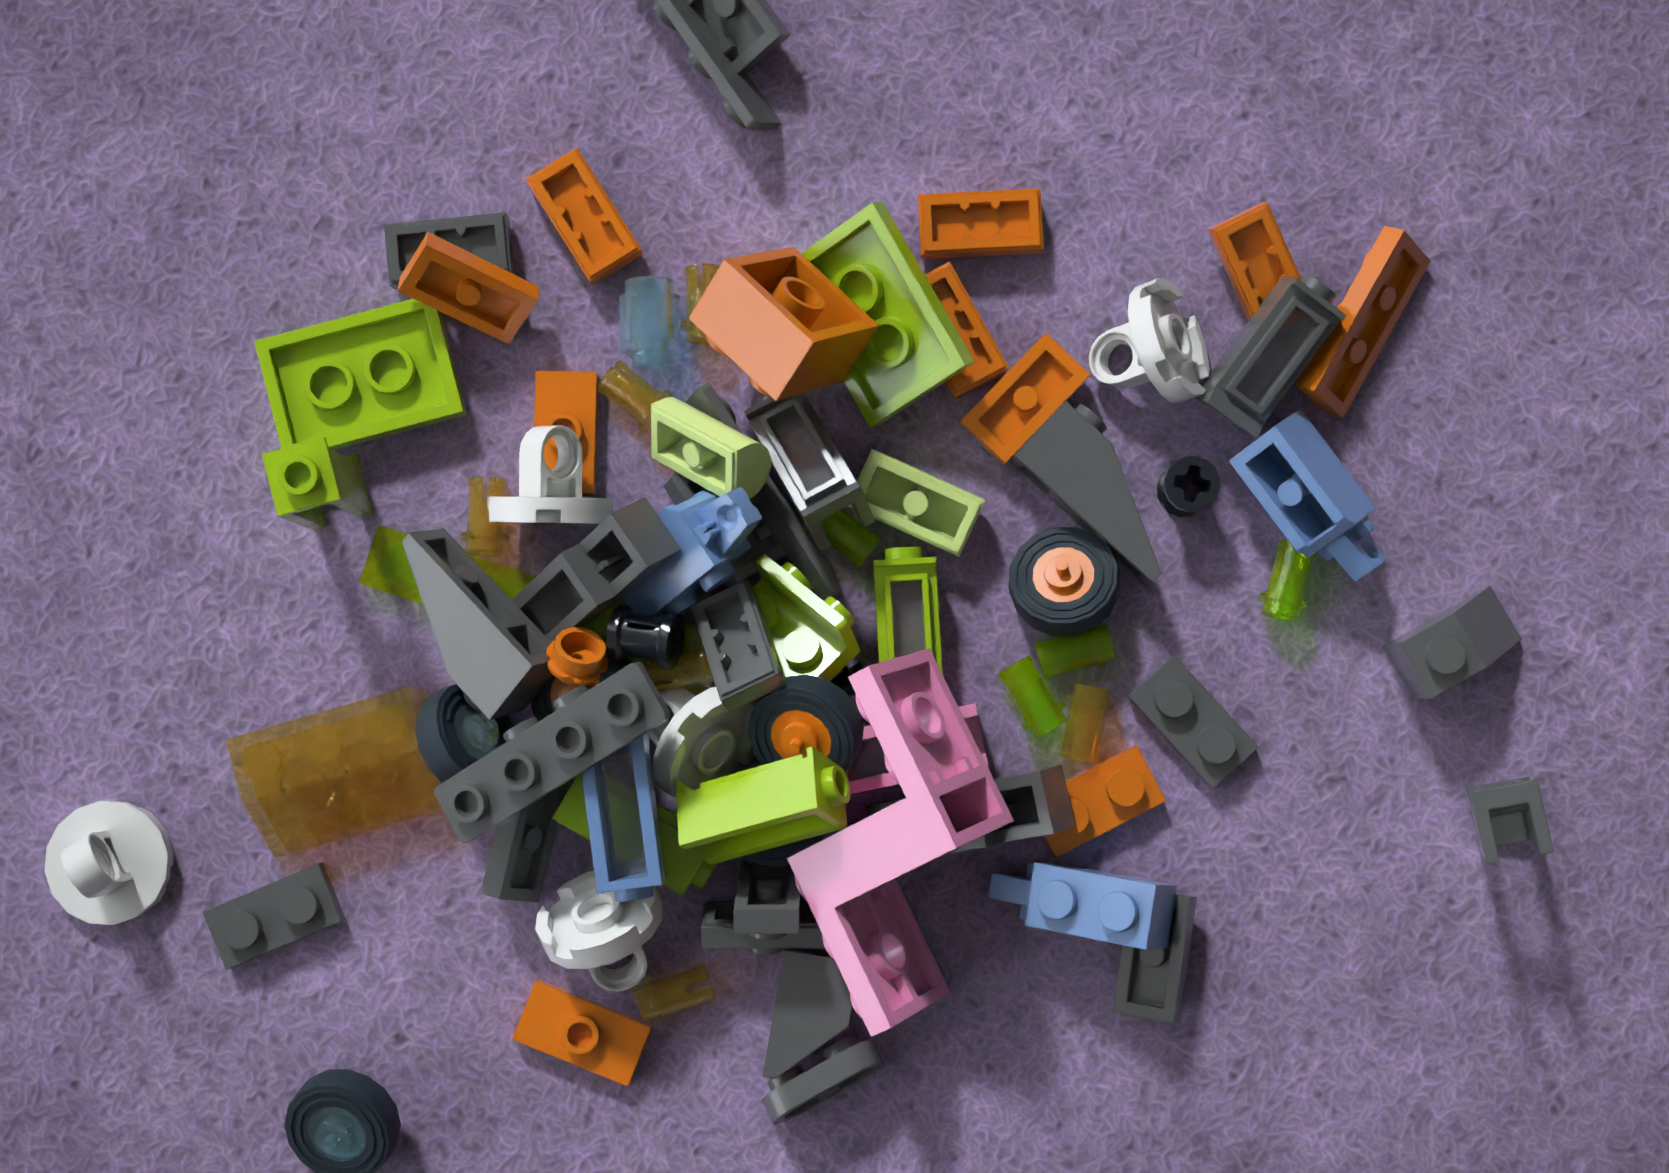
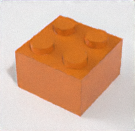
M795 247L724 259L689 317V320L706 335V341L714 350L729 356L749 375V381L756 390L772 397L775 401L843 382L880 326Z

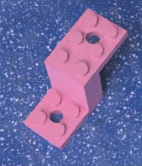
M930 648L867 666L848 677L856 693L858 710L862 717L871 724L885 753L886 768L892 778L900 784L906 798L787 858L795 875L797 890L808 902L822 932L825 949L835 960L850 991L852 1006L858 1016L863 1019L871 1037L894 1027L950 993L896 878L1014 821Z

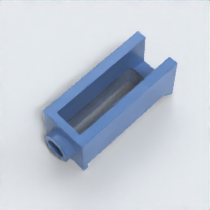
M647 732L582 773L597 894L614 891L616 902L654 896L652 886L662 885L667 879L649 749V734Z

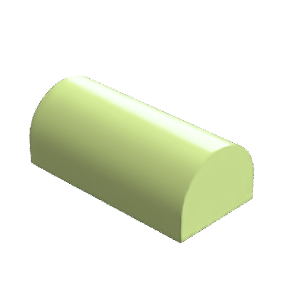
M668 397L651 404L652 459L720 497L742 487L749 495V499H751L761 490L771 468V455L766 446L677 398Z
M875 449L871 450L857 481L862 488L874 519L958 557L962 553L985 502L984 498Z

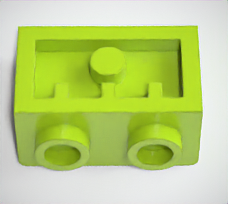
M762 554L754 562L762 579L753 588L756 591L784 677L807 674L831 681L861 651L851 629L855 624L854 618L835 598L828 596L823 601L810 591L812 589L810 582L794 565L786 562L780 567L767 555Z

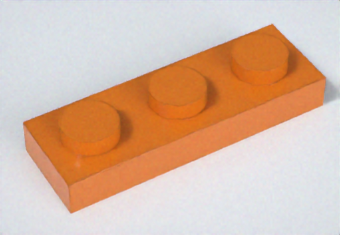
M1388 226L1383 227L1372 249L1366 254L1362 267L1343 301L1337 306V309L1347 316L1343 321H1339L1304 368L1295 384L1320 410L1341 419L1344 418L1431 262L1405 230Z

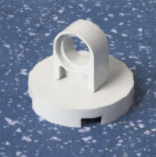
M1157 278L1134 288L1129 295V322L1106 331L1098 336L1092 344L1089 353V367L1099 381L1121 389L1133 388L1151 381L1160 395L1171 403L1183 402L1204 394L1206 389L1198 381L1208 378L1210 374L1207 347L1195 315L1183 319L1179 308L1174 303L1175 300L1184 297L1178 287L1168 279ZM1128 343L1133 354L1131 365L1121 375L1114 376L1108 367L1110 353L1119 344Z
M563 425L537 426L531 428L525 434L521 441L519 452V497H487L489 522L600 524L611 514L614 505V499L582 498L581 443L577 434L571 428ZM550 438L555 441L558 448V460L552 470L547 466L544 459V448Z
M673 687L659 692L666 706L668 704L674 713L670 723L666 720L648 732L649 738L657 746L653 757V776L661 790L676 798L675 779L694 790L700 788V783L727 776L734 769L738 761L744 765L751 762L755 755L748 737L750 714L755 707L751 702L729 712L720 701L716 687H711L696 696L682 687Z
M98 801L77 808L58 824L47 845L45 874L52 895L67 913L89 924L115 925L143 916L162 899L166 891L165 887L170 879L174 852L167 830L151 812L128 802Z
M594 870L564 883L557 889L560 901L552 906L549 912L542 906L537 913L535 930L549 959L568 969H589L596 984L607 991L619 992L637 985L643 979L647 970V960L643 944L654 935L663 916V903L656 886H652L654 894L652 897L616 902L614 891L597 894ZM632 953L634 954L629 964L622 968L609 969L604 967V965L612 964Z

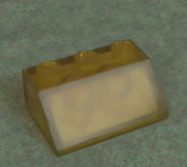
M402 688L225 739L241 800L274 858L443 810L434 795L435 787L440 785L441 782L428 769L418 749L415 732L418 710L426 701L423 688Z

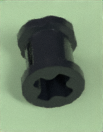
M1198 456L1183 457L1175 461L1167 471L1160 475L1156 485L1157 498L1164 505L1168 513L1178 517H1191L1197 512L1208 508L1217 499L1220 491V476L1216 468L1208 460ZM1187 473L1192 474V484L1202 488V492L1190 498L1189 502L1184 500V490L1174 487V482L1180 480Z
M619 605L613 610L607 627V656L611 661L621 662L626 657L658 661L661 668L674 669L680 660L684 646L685 623L681 613L674 612L667 613L665 617L633 613L630 606Z

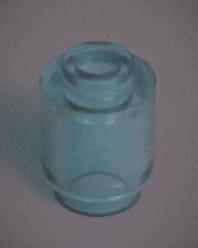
M656 276L635 277L625 280V293L619 296L620 356L632 359L633 368L656 370L670 367L669 358L678 357L682 354L680 295L674 293V281L670 278Z

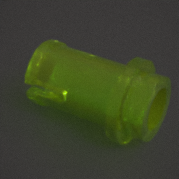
M841 509L820 521L831 546L851 561L852 565L856 568L864 562L882 538L878 534H874L867 527L864 528L863 524L845 509Z
M1279 540L1276 546L1277 552L1266 592L1259 593L1258 600L1263 603L1261 609L1263 615L1280 621L1297 622L1299 613L1306 612L1308 604L1303 601L1317 552L1308 558L1297 552L1288 540Z
M1106 624L1099 625L1094 630L1074 637L1059 636L1043 642H1034L1044 680L1050 679V677L1094 665H1098L1099 670L1106 669L1105 662L1116 660Z
M1027 656L996 676L1003 683L1026 722L1021 725L1024 731L1030 729L1035 739L1067 721L1062 711L1067 706L1064 701L1056 702L1035 667L1034 660L1031 656Z

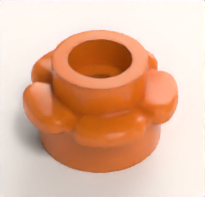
M582 627L564 629L547 647L546 657L550 659L547 663L548 669L555 677L566 684L573 686L592 684L598 681L600 673L605 672L608 668L609 660L605 653V643L592 630Z

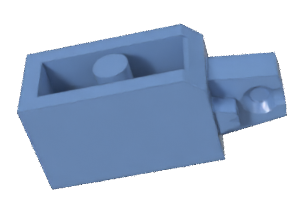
M1301 409L1275 425L1229 460L1230 464L1297 552L1309 558L1318 551L1327 561L1335 558L1355 582L1379 567L1386 559L1369 534L1375 528L1367 515L1376 507Z
M739 487L721 497L701 491L693 495L689 500L677 505L671 504L657 513L681 550L626 595L623 600L627 606L632 608L633 613L651 616L664 614L666 616L667 613L674 612L684 615L692 609V605L700 602L695 595L699 589L703 588L707 593L733 577L737 570L732 563L751 548L746 537L762 520L761 514L752 505L749 495L745 490Z
M1034 862V864L1028 863L1026 877L992 873L988 898L1021 905L1019 919L1025 920L1024 926L1150 950L1168 948L1177 885L1063 864Z

